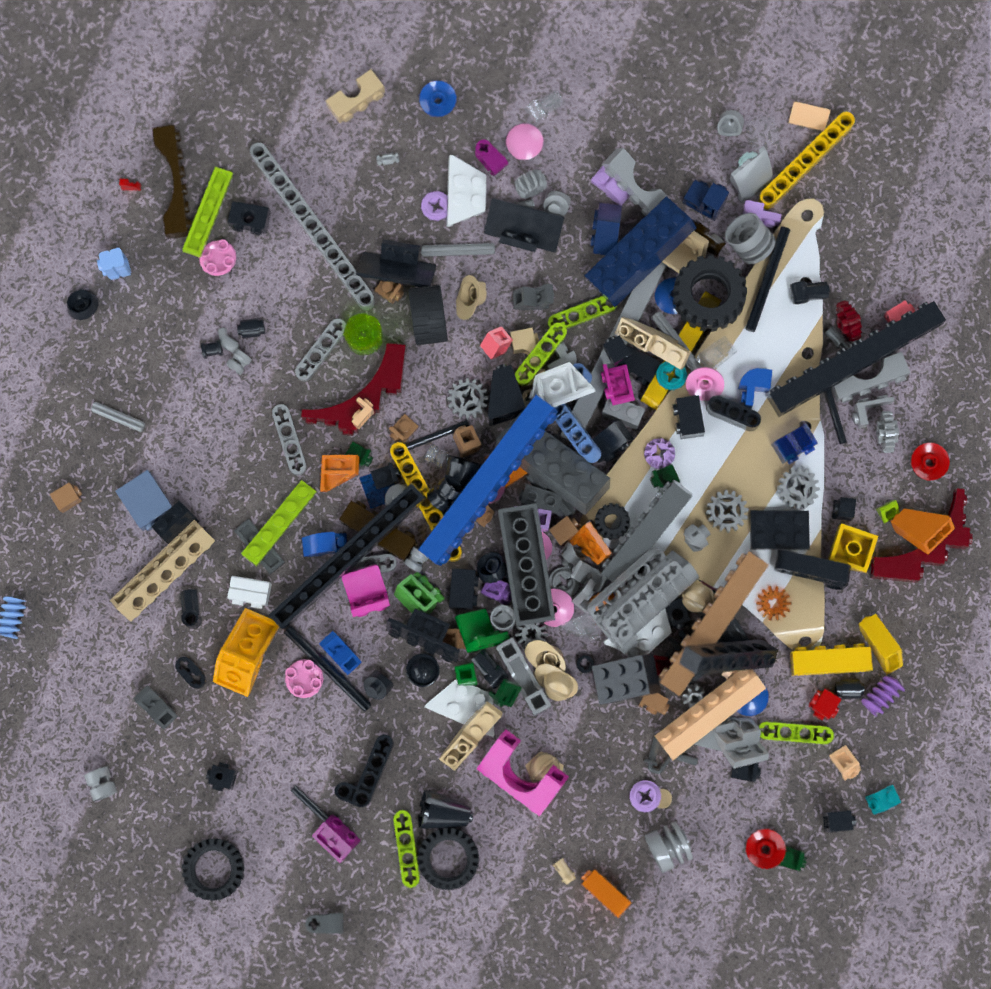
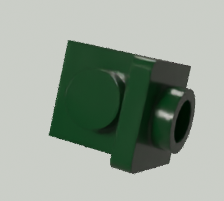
M354 442L351 443L345 454L358 455L359 468L363 470L365 466H370L374 458L370 449L367 450Z
M673 464L660 470L652 471V477L649 478L653 488L657 487L658 492L661 491L667 482L671 483L673 479L680 483Z
M504 679L497 693L490 691L488 695L497 706L503 707L505 705L512 708L522 687L517 683Z
M786 847L784 859L779 866L800 871L801 868L804 869L807 861L805 852Z

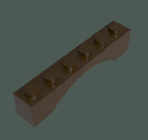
M175 125L153 127L154 146L169 163L173 175L174 189L172 200L163 216L165 235L167 239L187 237L192 221L188 219L187 215L190 212V204L185 199V195H188V187L186 183H183L186 171L185 167L181 166V159H184L183 150L179 148L178 143L182 141L180 130L177 131Z

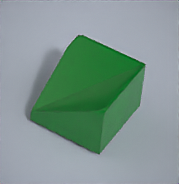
M474 663L454 666L458 686L478 685Z

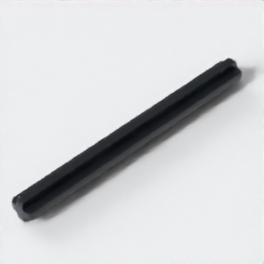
M782 226L780 228L745 328L747 331L755 332L790 233V229Z
M292 626L287 627L284 634L366 712L372 706L371 703Z

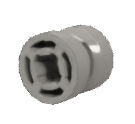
M236 349L233 358L229 359L226 365L241 375L244 372V367L249 365L252 359L239 349Z
M413 546L410 551L411 555L405 559L404 564L420 573L423 568L422 564L428 560V557Z

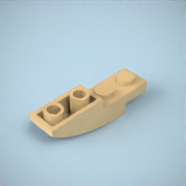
M621 317L615 331V335H620L622 339L644 352L650 351L680 370L684 368L691 351L679 345L676 339L626 317Z
M487 701L479 711L476 710L460 729L439 760L455 771L477 747L482 737L501 718L503 712Z

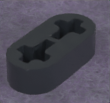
M188 657L177 659L175 669L192 688L200 689L204 687L206 676ZM182 661L189 662L187 665L191 670L189 673L185 669L180 670V663ZM192 673L197 677L201 675V684L192 683L194 681V678L191 676Z

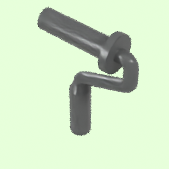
M654 736L649 757L644 760V763L648 764L650 772L661 774L671 761V757L668 756L659 769L652 767L658 765L655 761L660 747V743ZM680 754L675 758L678 761L695 766L698 762V758L685 754Z

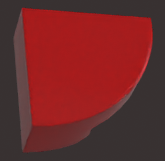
M119 179V186L122 190L141 191V184L139 182L129 183V179Z

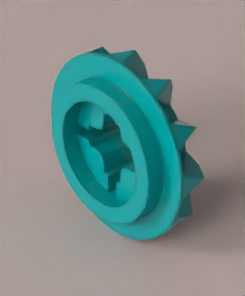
M666 361L657 369L656 378L659 385L665 388V390L674 391L681 388L686 382L687 371L685 367L680 370ZM675 369V376L677 378H673L669 382V376L666 374H671Z

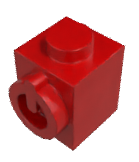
M827 689L817 690L808 706L814 712L813 716L822 721L824 718L828 720L837 715L840 709L837 706L842 699Z

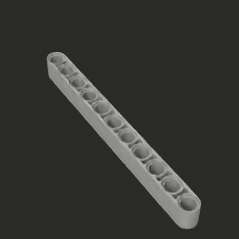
M262 143L253 144L250 148V154L260 171L358 306L363 310L372 309L375 305V299L360 276L356 275L354 267L266 146ZM258 151L264 152L262 156H255ZM269 165L274 166V169L271 171L265 170ZM279 180L285 181L281 186L276 185ZM290 194L296 195L293 200H287L286 198ZM300 209L306 210V213L303 215L297 214ZM310 224H317V227L315 229H308V226ZM322 238L328 239L325 244L318 243ZM331 253L339 254L336 259L329 258ZM344 267L349 268V272H348V273H346V274H341V273H340V270H341L342 268H344ZM358 282L360 286L357 289H352L350 287L351 284ZM364 297L371 298V301L367 304L361 302Z
M661 262L633 289L610 337H617L615 331L621 317L637 322L641 319L646 309L645 307L649 303L654 293L653 291L667 267L666 264ZM622 339V340L624 341L625 345L627 346L629 342H627L626 340ZM604 349L591 373L592 381L590 384L595 388L596 392L580 397L572 411L585 429L607 383H603L601 372L604 371L603 365L607 364L608 369L614 367ZM562 431L561 437H563V438H565V439H568L567 436H566V435L564 434V432Z

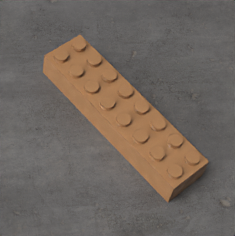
M751 552L746 553V555L744 553L741 554L735 563L738 565L736 570H730L724 579L727 581L725 586H720L713 595L716 597L715 601L707 604L703 610L705 615L702 620L699 618L692 626L694 631L691 636L686 635L680 645L683 646L681 651H675L669 660L672 662L668 669L664 667L658 676L661 678L659 683L678 696L682 694L695 675L679 664L684 647L716 643L769 566V564Z

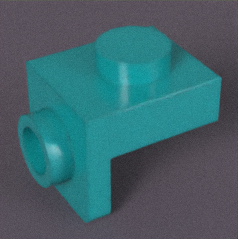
M890 785L865 797L874 815L902 803L894 785Z

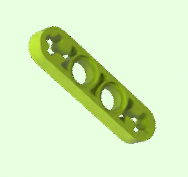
M601 296L550 316L548 328L552 326L553 319L557 321L563 320V315H565L566 322L568 323V325H565L566 329L611 313L617 306L614 307L612 305L609 308L606 305L602 307L603 311L600 312V306L597 302H600V305L606 303V299ZM588 306L596 307L597 312L594 315H589L586 312ZM572 312H576L579 315V319L575 322L570 321L568 318ZM560 328L559 330L554 329V331H555V332H560V331H562V329H561V328Z
M553 324L517 369L515 377L519 385H528L563 342L567 335V329L564 324ZM561 328L563 335L558 334L555 338L557 343H555L551 339L555 335L554 329L559 330ZM545 342H549L552 345V349L548 352L543 351L541 345ZM538 357L541 363L539 366L534 367L530 364V359ZM525 365H527V367L530 370L534 371V373L529 371L527 373L528 379H523L521 381L519 374H524L527 371V368L525 367Z
M763 722L758 726L760 729H763L767 725L768 729L775 730L774 726H778L776 731L777 738H774L775 733H768L767 736H764V733L761 732L760 738L764 740L824 745L832 742L834 738V732L826 726ZM782 727L790 729L791 735L788 738H783L780 735ZM803 728L810 731V737L807 740L800 737V731ZM813 729H817L816 733H823L826 730V733L830 734V738H826V741H823L822 737H816V741H813Z
M401 810L394 816L402 882L405 886L412 888L420 881L413 824L409 812ZM404 813V816L408 817V820L405 821V827L410 826V831L403 830L398 832V827L402 828L401 822L397 821L400 814ZM403 833L411 836V841L407 845L400 842V836ZM411 853L414 857L413 863L405 864L402 860L403 855ZM415 865L416 870H412V875L416 876V880L413 881V884H410L409 881L405 880V877L409 875L408 870L404 872L403 867L410 868Z

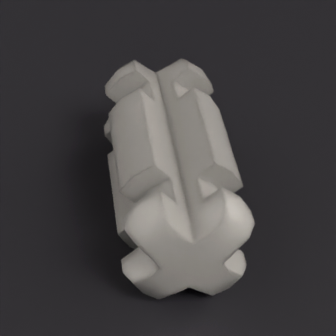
M398 152L376 156L378 166H381V164H394V162L399 163Z

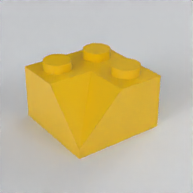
M841 523L837 528L827 560L848 564L851 566L852 571L867 573L878 536Z

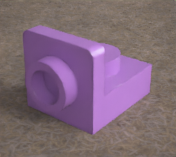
M501 580L495 583H485L481 590L484 596L498 601L501 605L507 606L512 600L510 585Z

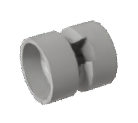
M499 605L491 612V624L495 630L508 632L514 627L516 622L515 614L509 606Z
M108 766L84 775L87 786L92 788L90 794L93 802L117 793L114 782L110 781L112 776Z

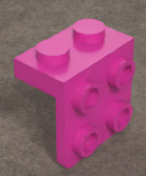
M377 564L347 572L342 576L353 617H363L369 612L375 610L383 611L390 606L387 590Z

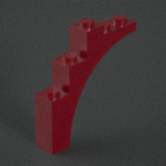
M387 343L378 371L367 386L358 394L332 407L314 410L302 409L301 418L306 420L305 423L316 425L317 422H324V425L331 427L339 424V431L346 436H354V433H359V430L352 423V417L357 410H362L363 408L357 403L356 399L360 397L362 400L366 398L373 404L372 409L374 410L372 416H375V413H380L383 391H386L385 394L397 395V393L402 392L406 345Z
M957 488L953 491L952 503L947 516L951 517L955 529L929 554L918 548L903 555L874 557L871 560L870 578L917 583L920 581V578H923L924 568L921 567V564L942 566L948 560V550H945L946 547L968 548L972 544L973 534L970 533V528L963 527L966 523V514L963 513L964 506L967 504L965 489Z

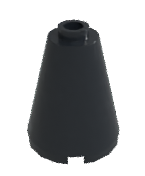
M447 455L445 475L454 477L464 490L482 465L460 457Z
M426 789L423 791L419 806L421 807V812L418 814V828L467 826L468 823L472 822L473 811H471L470 806L432 790Z

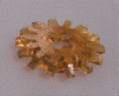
M769 586V592H766L764 589L762 590L764 596L758 594L757 597L761 599V602H756V605L762 606V608L758 609V612H765L762 615L763 618L768 614L769 621H772L773 616L779 621L778 615L785 618L786 615L783 612H790V609L786 608V606L792 605V602H786V599L790 598L789 595L784 597L783 594L786 590L783 589L780 593L778 592V586H776L775 591H772L771 586ZM775 598L779 607L771 609V604L768 601H772Z

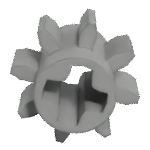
M697 683L687 685L682 692L684 696L682 698L683 703H688L691 708L702 700L705 693L703 687L699 688Z

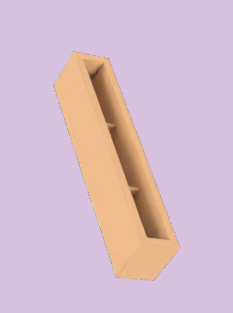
M753 670L738 671L657 733L655 738L671 759L674 760L760 694L766 687Z

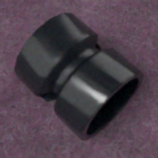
M445 475L438 482V487L434 486L427 493V497L434 507L440 511H445L453 503L452 500H456L459 497L463 487L454 477Z

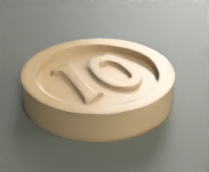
M660 789L661 800L658 808H667L672 802V796L668 790Z

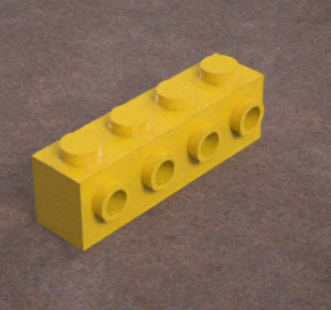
M853 644V648H846L845 645H834V649H826V646H816L814 650H807L806 647H797L795 651L790 652L792 676L870 672L873 670L871 647H865V644Z

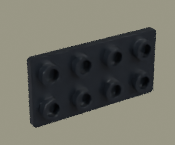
M492 198L484 234L500 238L499 243L532 252H536L537 248L555 253L565 217Z
M383 239L381 254L363 252L356 275L402 285L425 287L431 286L437 265L419 261V245Z
M416 608L407 625L388 618L386 631L389 632L388 634L396 639L401 637L411 646H421L425 652L431 655L436 653L442 656L441 658L446 662L452 663L454 661L457 663L460 649L443 642L450 627L449 623Z

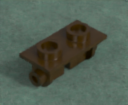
M695 222L696 229L694 231L709 240L707 251L718 256L721 249L726 245L724 239L715 233L709 236L708 234L711 230L702 225V223Z

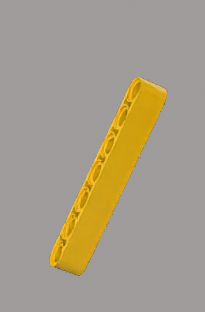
M850 112L841 113L761 192L758 202L764 203L763 209L773 208L852 129L855 122L853 114ZM846 120L849 125L845 126L841 121ZM828 133H834L836 138H830ZM815 146H821L823 151L816 150ZM807 158L811 163L805 164L802 159ZM795 171L798 174V176L793 177L789 174V172ZM776 184H783L785 189H778ZM763 197H770L772 202H765Z
M705 291L698 304L707 308L719 307L722 300ZM687 321L679 337L692 352L704 331H700L701 327L698 326L695 329L690 327V323ZM675 369L671 374H666L669 376V382L673 378H677L675 376ZM656 374L641 399V402L655 410L658 409L668 393V389L665 390V388L659 385Z
M401 442L394 443L390 448V453L405 483L409 486L416 481L421 482L422 487L420 490L427 497V493L430 490L407 447ZM397 448L404 449V454L400 457L394 455ZM412 465L413 471L405 473L403 471L404 466ZM432 504L427 507L420 505L419 509L431 531H433L438 523L430 522V517L436 514L441 517V520L443 514ZM460 546L457 548L459 551L458 555L450 557V562H456L461 558L462 550Z

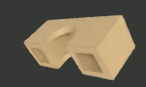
M371 69L356 79L357 86L361 90L358 96L349 98L340 90L326 100L327 107L339 123L343 121L348 122L353 118L354 113L364 111L373 100L378 101L384 96V86Z
M533 328L510 332V337L513 339L512 347L514 354L525 353L529 355L539 342L538 334L533 333ZM538 357L530 359L532 366L540 365L541 361ZM526 366L527 371H526L524 374H521V373L519 374V375H520V380H521V381H522L523 379H526V380H527V379H528V378H527V373H528L529 371H531L532 373H534V371L530 370V369ZM541 369L538 374L545 372V369ZM534 379L528 385L521 386V390L533 388Z

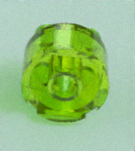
M359 313L347 321L344 337L351 351L357 355H370L381 347L383 331L375 317ZM362 332L366 334L365 337L361 336Z

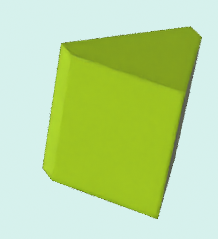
M891 500L876 508L883 523L892 520L896 514L900 513L896 500Z

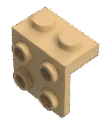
M693 231L662 262L679 273L680 269L683 266L686 267L687 262L690 260L696 261L697 257L702 255L704 258L706 257L709 240Z

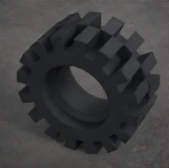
M605 504L598 510L595 517V528L599 535L601 534L603 538H609V540L623 537L630 525L628 511L623 506H619V504ZM611 514L616 515L620 520L619 526L614 529L608 528L605 525V518Z

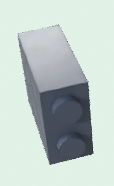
M148 470L115 491L142 531L152 530L151 526L172 507V504Z

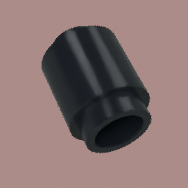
M258 318L240 320V324H237L238 335H242L243 339L261 337L262 334H265L264 320H259Z
M859 679L840 680V682H835V695L841 699H860L861 695H864V684L860 683Z

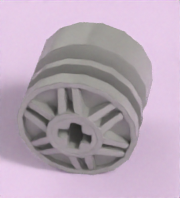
M745 213L735 218L725 232V240L740 258L748 264H755L764 260L770 255L776 243L774 235L759 217L753 213Z
M676 821L670 823L673 830L672 833L667 825L663 826L665 833L663 837L657 830L644 835L662 873L674 868L672 859L675 857L680 864H683L684 860L681 855L683 853L688 861L693 859L690 843Z

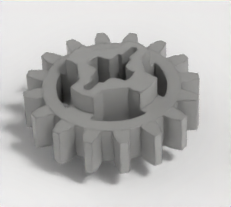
M466 378L465 383L460 379L458 386L453 383L454 390H449L448 393L451 397H447V401L452 402L448 407L449 409L454 408L453 415L459 413V419L464 415L467 420H469L471 415L476 419V413L482 415L483 411L481 408H487V404L484 402L488 401V397L484 396L487 394V390H481L483 384L481 383L477 386L476 380L474 379L470 383L469 378ZM475 390L479 393L481 399L475 397ZM471 393V400H468V402L465 404V400L463 397L467 398L468 395ZM455 399L460 401V408L456 405ZM473 406L476 407L475 409H473V410H471V411H467L469 408H471V407H473Z
M882 411L880 421H877L876 436L883 452L892 453L895 443H898L899 428L892 412Z
M798 467L795 472L794 468H791L789 473H783L784 478L778 480L782 483V485L777 486V489L781 490L778 497L783 496L782 503L789 502V508L795 505L796 510L800 509L801 506L805 509L808 507V504L812 505L814 503L813 499L818 498L815 492L819 491L820 488L816 487L815 484L819 481L813 480L815 474L809 475V469H805L802 472L801 467ZM788 480H789L790 485H789L788 488H786V487H787V482H788ZM801 486V490L796 491L795 487ZM810 488V493L807 497V491Z
M725 490L724 495L717 492V498L711 497L713 503L707 504L710 510H707L706 514L711 515L708 522H714L713 528L719 526V532L726 528L727 533H729L731 528L737 531V525L741 527L744 525L742 520H747L748 518L744 513H747L749 509L744 508L747 503L746 501H740L742 495L736 497L735 491L730 495ZM724 499H729V500H732V501H731V502H724L723 500H724ZM737 505L739 506V509H740V516H738L739 514L736 513V506H737ZM715 507H716V509L718 510V513H719V515H718L717 518H716L715 512H714ZM730 508V514L725 515L723 513L724 509ZM723 521H731L732 523H731V524H725V523H722V522H723Z

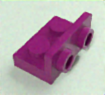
M334 814L327 818L312 835L339 863L361 842L356 834Z

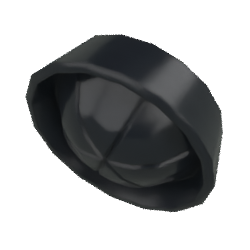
M84 289L72 292L67 300V312L76 320L90 318L95 314L99 306L96 295Z
M496 552L486 553L477 563L479 578L485 583L498 582L508 571L506 557Z
M429 654L413 656L406 666L408 680L418 687L432 685L440 674L437 660Z

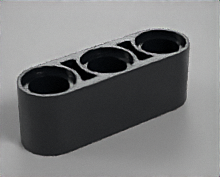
M713 396L708 401L706 407L708 414L746 431H755L761 423V416L758 412L726 398ZM711 403H719L721 409L714 410L711 407ZM736 410L739 416L731 417L729 411ZM753 417L756 420V424H748L747 418Z

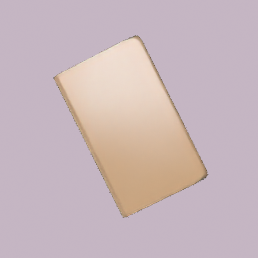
M794 102L789 123L824 131L830 110Z

